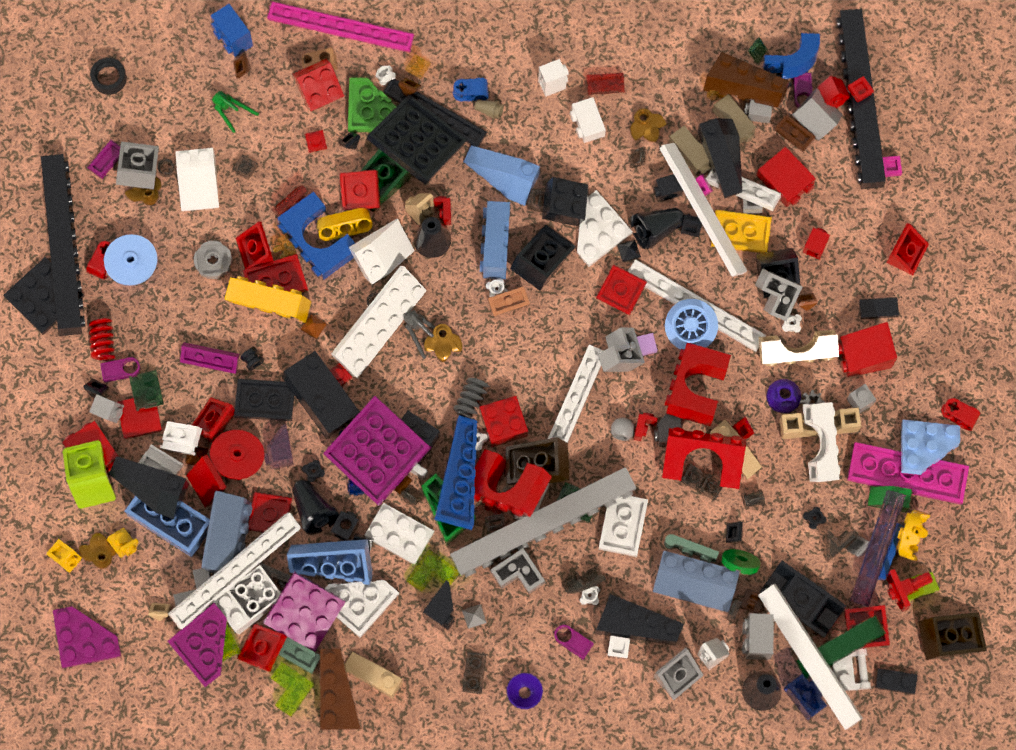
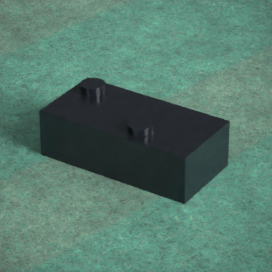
M313 351L283 372L282 379L326 439L351 423L360 413L316 351Z

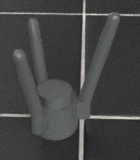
M413 310L404 318V321L407 323L405 328L409 331L422 358L425 359L426 356L413 328L418 330L421 327L432 338L434 335L424 323L432 330L436 326L426 320L422 314H418L416 310Z

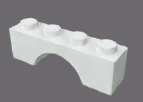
M833 403L804 404V424L814 428L820 438L819 452L813 460L808 462L810 482L839 480L840 466L838 465L837 458L839 450L836 445L837 429L834 425L835 409Z

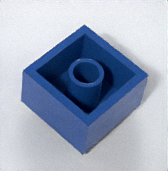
M227 4L211 15L212 23L210 24L214 29L213 34L218 40L221 39L223 41V47L228 54L232 53L234 57H237L253 46L250 31L230 4Z

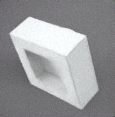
M610 635L608 656L627 658L630 638Z

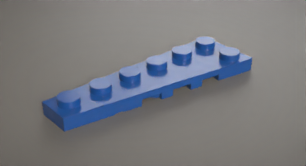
M460 415L457 418L434 520L472 530L474 526L477 420Z

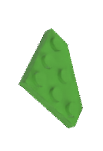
M349 78L348 132H371L396 106L382 91L373 85L370 79Z

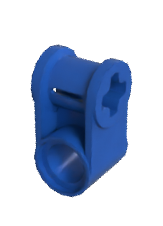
M485 78L459 79L453 85V97L457 101H477L478 99L486 101L489 98L488 81Z

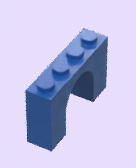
M312 192L277 218L279 223L277 227L283 235L287 233L290 237V244L295 249L299 248L302 252L300 253L302 259L306 263L310 262L313 266L311 269L317 277L321 276L324 280L354 258L349 247L355 244V242L347 234L330 247L319 249L310 246L304 240V231L308 224L326 212L325 205Z

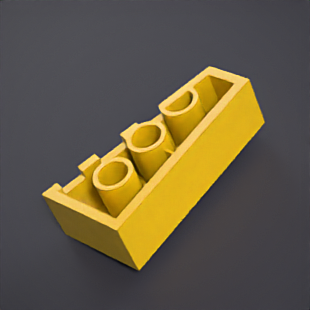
M237 276V279L230 277L224 300L252 309L258 308V310L270 314L275 312L277 315L288 319L294 317L303 323H306L312 302L301 295L302 292L294 289H291L290 292L283 291L284 287L273 285L272 288L267 287L266 283L255 280V283L248 282V278Z

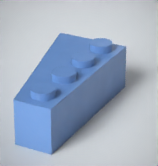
M487 201V207H483V219H486V225H482V236H485V243H481V254H484V260L480 261V272H483V278L506 279L510 202Z
M368 539L291 545L287 553L290 573L296 572L309 576L320 575L326 576L328 579H345L348 582L359 581L367 585L371 583L373 572Z

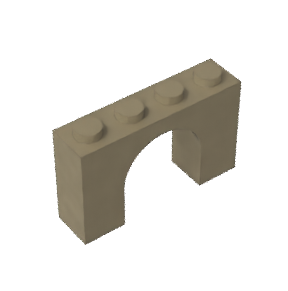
M729 94L714 104L712 111L718 118L733 119L739 134L740 144L744 141L747 143L754 138L756 126ZM685 126L670 135L669 143L676 144L686 164L695 175L699 173L704 174L711 168L703 145L694 138Z

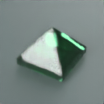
M760 37L748 49V53L756 63L768 51Z

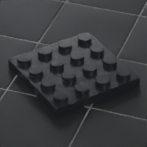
M408 95L366 138L425 185L467 142L465 137L411 95Z

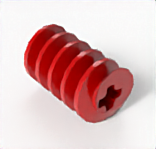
M97 319L88 324L89 329H91L89 331L91 336L89 339L91 343L90 350L92 351L90 356L95 360L108 361L115 359L114 355H109V353L115 351L114 348L109 347L114 344V341L108 340L114 336V334L108 333V331L113 330L112 326L107 325L113 322L111 319Z

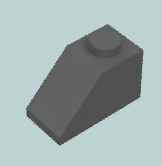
M665 414L660 420L657 430H654L655 442H659V447L667 445L669 428H682L681 418Z

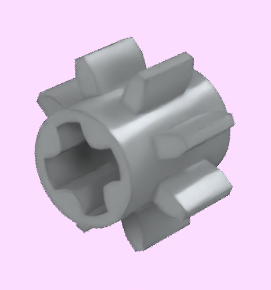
M811 390L809 395L807 393L802 395L804 400H801L799 404H810L809 402L812 399L815 401L814 403H823L825 401L821 400V393L816 394L814 390Z

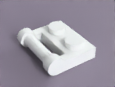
M859 649L832 665L833 673L845 691L871 689V683L868 682L865 657L867 649ZM858 656L861 683H855L852 657Z

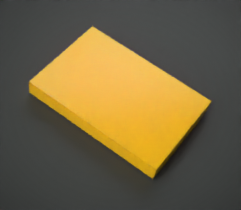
M715 210V215L735 250L767 253L772 217Z

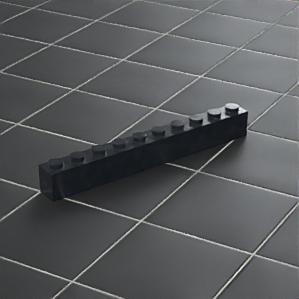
M862 9L840 10L838 17L835 19L836 28L840 30L838 45H842L840 61L844 62L845 67L842 69L843 80L846 79L847 81L845 87L847 89L848 85L864 76L873 89ZM847 89L850 95L849 103H847V113L851 114L852 118L849 121V128L854 133L852 148L856 149L854 165L858 166L859 170L856 173L857 184L861 185V189L883 188L886 179L874 92L857 103Z
M64 154L41 156L59 336L83 334L82 327H86L84 315L81 316L80 310L84 309L83 298H79L78 292H82L81 280L77 281L80 268L79 263H75V257H78L77 246H73V240L77 239L76 230L72 229L71 223H75L74 211L70 212L69 207L73 206L72 194L68 195V189H71L70 177H66V172H70L69 162L64 160Z

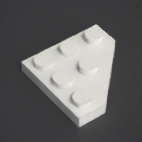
M597 190L587 197L585 220L579 226L577 254L588 267L633 232Z
M377 580L371 582L370 585L363 584V582L328 584L325 588L345 600L346 603L336 618L359 638L365 634L399 595V592L385 580Z

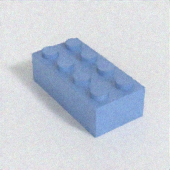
M136 496L125 510L128 517L191 558L207 537L210 519L181 502L174 520L155 513Z

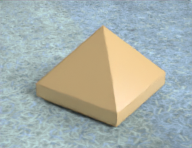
M152 603L148 615L161 621L168 617L171 604Z

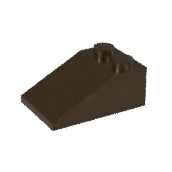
M556 437L505 447L506 479L508 485H516L528 463L545 469L552 476L549 483L569 481L568 443Z
M979 612L931 617L918 621L926 660L987 651Z

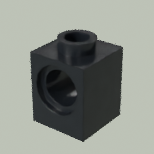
M674 174L656 179L653 191L655 197H659L661 202L682 196L683 189Z
M341 511L331 529V535L343 541H350L360 523L357 515L350 511L346 513ZM343 522H350L351 527L344 530L341 528V524Z

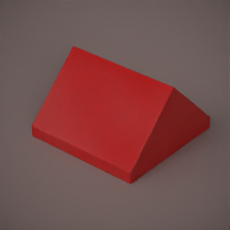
M257 222L235 238L245 269L273 261L262 222Z
M906 223L887 263L913 276L929 243L910 223Z
M210 397L192 426L202 428L200 436L213 443L234 416V407L229 403Z

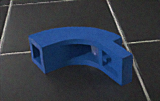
M801 33L799 50L794 54L787 56L765 55L763 70L770 73H782V78L784 79L795 78L805 74L816 62L820 45V34Z

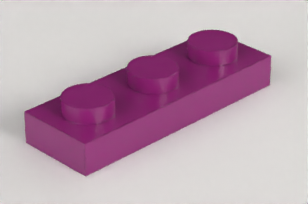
M183 342L180 362L236 374L239 354Z

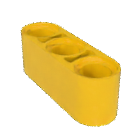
M358 208L323 216L317 220L316 226L320 239L329 241L342 238L347 234L351 236L367 232L372 228V220L367 209Z

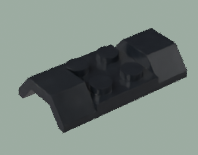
M782 560L759 591L762 593L773 584H776L799 621L823 638H825L846 608L844 603Z

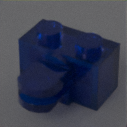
M803 674L783 689L807 721L827 706L821 697L823 695L814 681L811 680L809 682Z

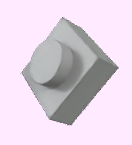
M743 199V213H762L761 206Z

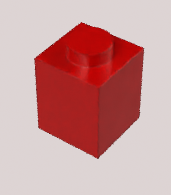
M830 76L818 86L825 104L838 108L850 98L842 79Z
M813 228L802 253L820 260L830 234H827V231L824 229Z

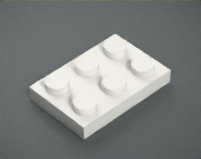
M633 496L626 499L620 497L615 500L616 504L606 509L599 550L637 557L648 499Z
M383 503L366 531L365 536L374 538L373 542L415 565L434 534V530Z

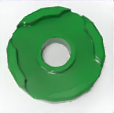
M729 549L725 550L722 554L721 562L726 568L731 571L741 570L740 573L745 575L757 573L761 565L760 560L755 555L743 550Z

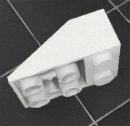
M259 565L214 603L226 616L227 622L232 629L239 635L273 607L281 592L261 565Z

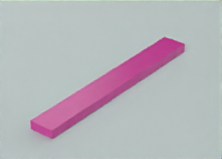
M273 1L267 17L271 21L405 52H410L414 39V34Z

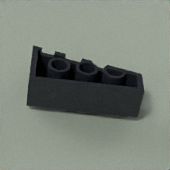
M610 594L595 634L675 646L684 624Z

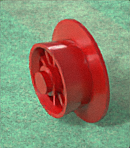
M230 430L220 434L213 441L210 448V460L217 472L222 476L232 480H241L254 475L261 468L264 461V448L260 440L250 432Z

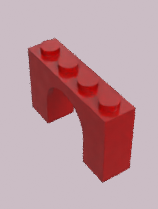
M687 343L685 349L680 350L678 360H681V364H676L673 375L677 377L676 380L672 379L669 388L672 394H667L664 404L668 406L666 414L711 427L718 401L693 393L687 387L685 380L692 375L701 374L724 381L731 355Z
M680 427L669 428L662 478L681 481L683 465L687 455L693 450L706 448L716 452L722 460L720 487L739 489L746 450V439L740 436H723L720 433L707 434L700 430L686 431Z
M484 449L475 466L474 501L478 502L481 500L490 507L495 505L504 512L510 510L519 517H522V515L531 517L552 476L542 467L528 463L513 488L506 492L497 493V484L506 468V460L499 453Z

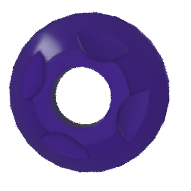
M780 379L769 386L766 399L774 411L790 413L799 406L801 391L793 381ZM781 389H788L791 396L784 399L780 396L779 392Z
M517 674L508 683V699L513 706L519 709H531L542 699V684L532 674ZM522 687H527L531 691V695L526 699L519 696V690Z

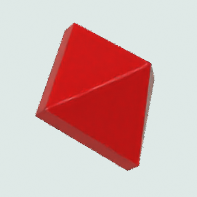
M746 417L732 426L743 439L747 440L755 434Z

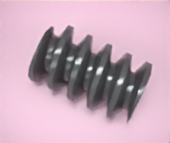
M467 378V384L463 386L464 391L460 393L461 398L457 399L458 405H455L453 409L457 415L475 420L471 417V414H478L474 407L479 408L481 406L477 401H484V398L480 395H486L487 391L483 388H490V386L482 380Z

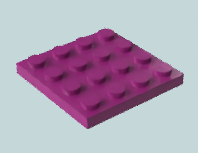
M374 396L323 454L369 498L380 506L431 447L378 397Z

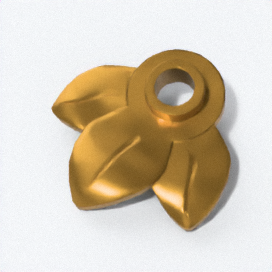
M639 109L634 115L635 122L631 125V136L635 141L644 137L650 142H657L659 138L658 128L666 126V121L660 114H652L648 109ZM646 116L647 119L645 121H642L640 117Z
M155 177L154 189L134 187L125 191V195L133 202L142 201L146 205H153L158 201V191L162 186L161 181L158 177Z
M446 324L437 325L433 330L434 337L428 336L424 342L425 351L434 350L441 362H445L452 351H462L460 337L453 334L451 328ZM440 330L446 331V335L444 337H440Z
M98 532L92 535L90 545L79 546L82 558L85 561L93 562L100 569L107 568L112 562V557L117 554L106 537ZM104 556L105 559L99 560V557Z

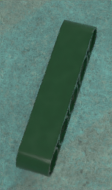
M875 615L822 645L818 650L827 664L831 666L883 636L886 632ZM798 659L796 664L804 679H808L810 675L800 659Z

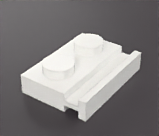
M167 421L162 438L164 440L163 445H160V448L167 451L195 455L194 450L198 445L202 428Z
M152 444L138 462L178 475L181 468L184 467L181 462Z

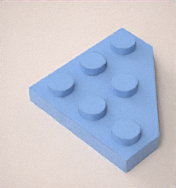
M903 419L901 423V473L921 475L928 467L936 464L952 449L957 448L960 444V426Z

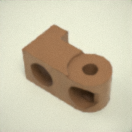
M333 47L303 54L301 56L302 68L304 69L327 59L331 63L333 70H338L337 57Z

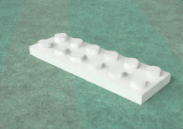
M400 266L331 355L352 376L358 379L427 290L405 267Z

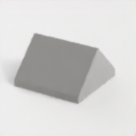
M815 89L792 114L805 129L816 136L815 139L818 141L837 126L842 117L841 112L837 108L825 104L818 89Z
M684 648L655 672L654 678L668 695L675 700L704 675L688 649Z

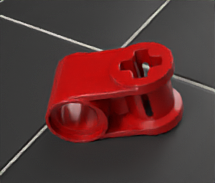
M102 241L98 244L92 258L88 262L86 273L103 280L107 278V271L104 266L105 254L103 251L107 250L111 244L110 242Z
M956 398L947 400L941 408L943 417L968 431L973 430L981 414L976 408Z

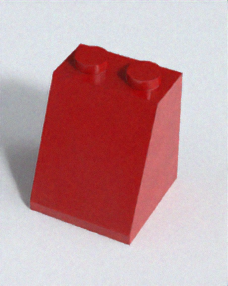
M888 322L839 338L838 350L839 355L841 354L843 359L841 361V368L843 373L846 372L847 377L891 369L897 360Z

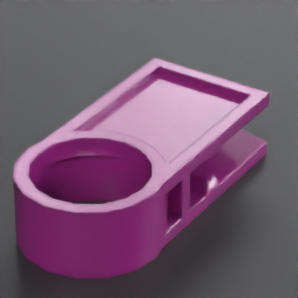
M805 73L793 78L794 104L797 108L800 106L797 102V97L800 95L809 97L812 93L811 73Z
M133 357L100 363L104 383L135 377L141 370L138 360ZM129 361L136 362L138 365L137 370L131 374L124 371V366Z
M568 625L558 626L554 633L555 641L582 660H584L594 644ZM562 628L568 629L571 632V639L567 642L559 641L557 631Z

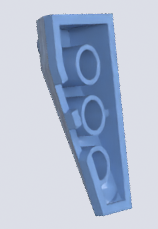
M472 145L464 159L466 165L500 191L503 196L524 206L540 174V166Z

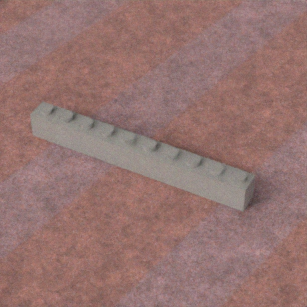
M625 467L532 513L531 517L526 516L451 553L450 556L460 577L465 575L467 578L476 573L475 569L481 566L485 569L494 564L493 560L499 557L503 560L512 555L511 551L515 549L520 551L529 547L528 543L533 540L536 543L547 538L546 534L550 532L556 534L564 529V525L568 523L574 525L581 521L580 517L586 514L590 517L599 512L598 508L604 505L608 508L616 504V499L620 497L626 499L634 495L633 491L636 489V486Z

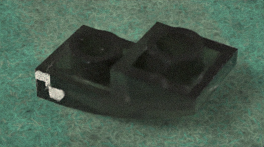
M688 464L682 473L680 482L713 501L716 500L723 488L720 487L719 480L710 474H705L692 464Z
M596 565L594 568L588 569L582 576L577 571L574 574L568 575L561 583L566 593L572 594L594 587L606 578Z
M467 651L462 692L482 694L486 653Z

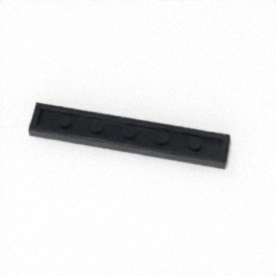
M393 79L389 82L383 93L394 101L401 103L407 96H405L398 85L400 81ZM416 91L410 94L465 137L468 144L479 147L487 135V132L421 93Z

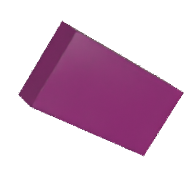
M110 140L87 168L103 179L118 162L120 146Z

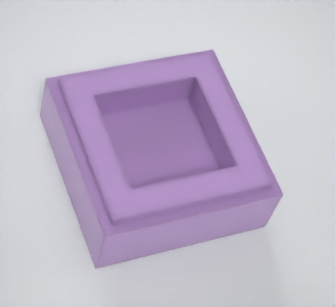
M653 333L637 336L643 356L657 353Z

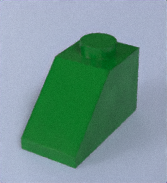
M896 486L870 487L867 506L906 513L910 507L912 489Z

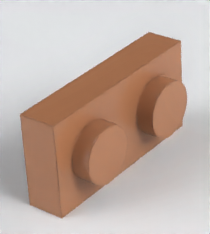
M524 286L488 298L493 317L530 305Z

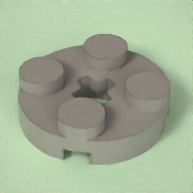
M208 241L203 243L198 251L196 250L194 264L201 276L208 279H217L229 272L232 266V255L230 250L221 242ZM211 256H215V258L218 259V261H216L215 264H211V262H208V260L211 259Z

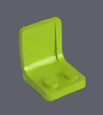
M97 440L63 449L66 481L78 508L82 509L116 500L115 492L107 476L103 447L100 441Z

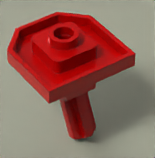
M895 569L889 571L886 576L889 589H887L888 595L891 600H895L901 612L907 611L911 606L907 596L933 582L932 575L929 572L901 582Z

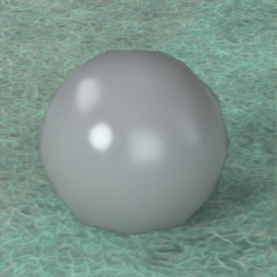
M621 417L616 419L611 425V434L615 439L627 441L635 433V426L630 419Z

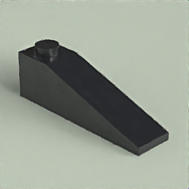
M715 118L700 123L697 133L724 199L742 193L740 139L733 119Z
M116 456L109 473L111 477L133 493L155 513L173 520L189 486L186 478Z

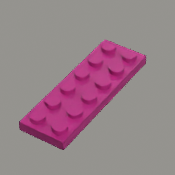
M854 442L847 481L875 487L896 486L912 489V495L962 505L969 466L940 460L928 467L921 475L901 473L900 451Z

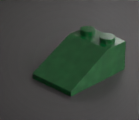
M380 149L361 169V171L378 170L380 206L413 176ZM371 208L370 210L374 212L377 208Z

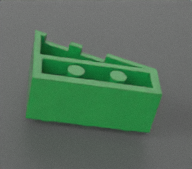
M436 473L421 486L422 493L434 518L443 480ZM435 520L446 546L465 530V528Z

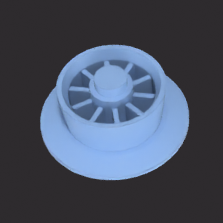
M133 234L124 235L115 239L108 246L104 256V266L108 275L115 282L128 286L138 285L149 279L154 273L158 260L157 253L153 244L146 238Z
M682 300L676 303L666 316V335L669 341L680 350L685 349L687 343L706 348L714 341L717 335V316L714 310L701 300Z

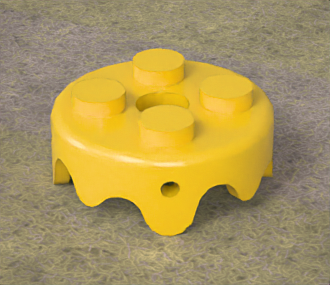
M913 510L911 513L907 512L904 520L905 527H901L898 534L899 541L896 550H899L900 556L917 561L918 557L913 555V553L918 552L919 547L916 544L920 542V538L928 536V531L923 527L922 523L926 522L931 514L918 510Z

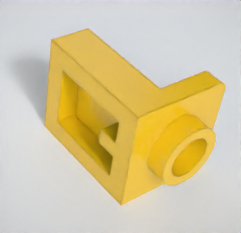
M124 527L107 538V541L120 558L125 555L130 556L137 550L139 541L137 538L133 540Z
M60 539L46 553L69 573L82 559L81 556Z

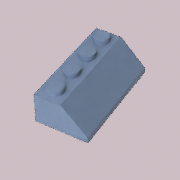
M215 491L201 568L214 575L246 548L245 538L249 531L248 521L252 513V502L244 497Z
M663 551L653 592L729 612L740 571H731L723 566Z

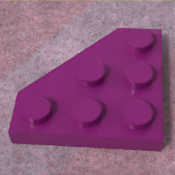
M215 603L168 640V643L204 687L219 677L222 669L227 618Z
M72 606L53 610L63 669L121 657L119 639L116 635Z

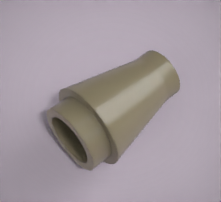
M479 99L476 101L475 110L492 119H500L502 116L504 105L500 104L499 101Z

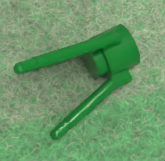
M223 91L217 92L212 99V102L216 105L214 109L219 112L233 133L236 130L222 109L227 110L231 107L238 111L239 109L234 105L236 104L246 111L259 116L258 112L232 98L229 94L226 95Z

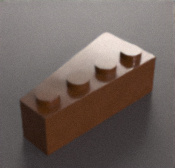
M721 52L706 76L703 91L710 92V90L718 91L720 95L726 96V94L738 96L737 99H753L755 103L778 108L786 95L789 81Z
M320 649V730H359L361 725L342 650Z

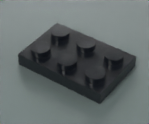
M238 379L234 417L292 421L295 395L285 382Z

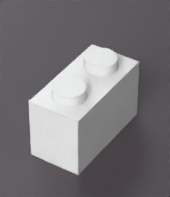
M560 59L539 67L538 81L545 97L566 89L567 75L569 73L566 65H562Z
M594 98L573 103L572 111L569 113L572 122L576 121L578 126L576 128L578 138H582L583 142L586 143L605 137L606 130Z

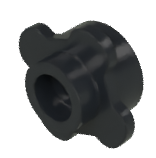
M313 460V462L304 465L302 468L303 472L308 476L307 480L309 482H314L316 478L324 477L325 471L321 469L318 460Z
M814 507L813 510L805 512L803 515L804 520H807L809 523V528L813 530L818 525L825 524L826 517L823 516L819 507Z

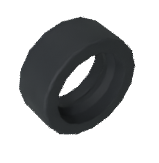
M106 57L99 59L94 63L90 71L93 86L102 94L112 95L118 93L124 88L127 81L124 66L115 58ZM114 67L119 71V79L114 84L103 85L98 81V73L103 68Z

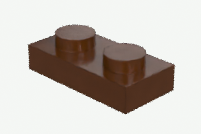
M787 114L774 129V131L803 153L816 137Z

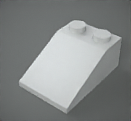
M214 149L176 151L181 211L219 208Z
M398 219L349 247L365 279L371 284L387 276L414 252Z

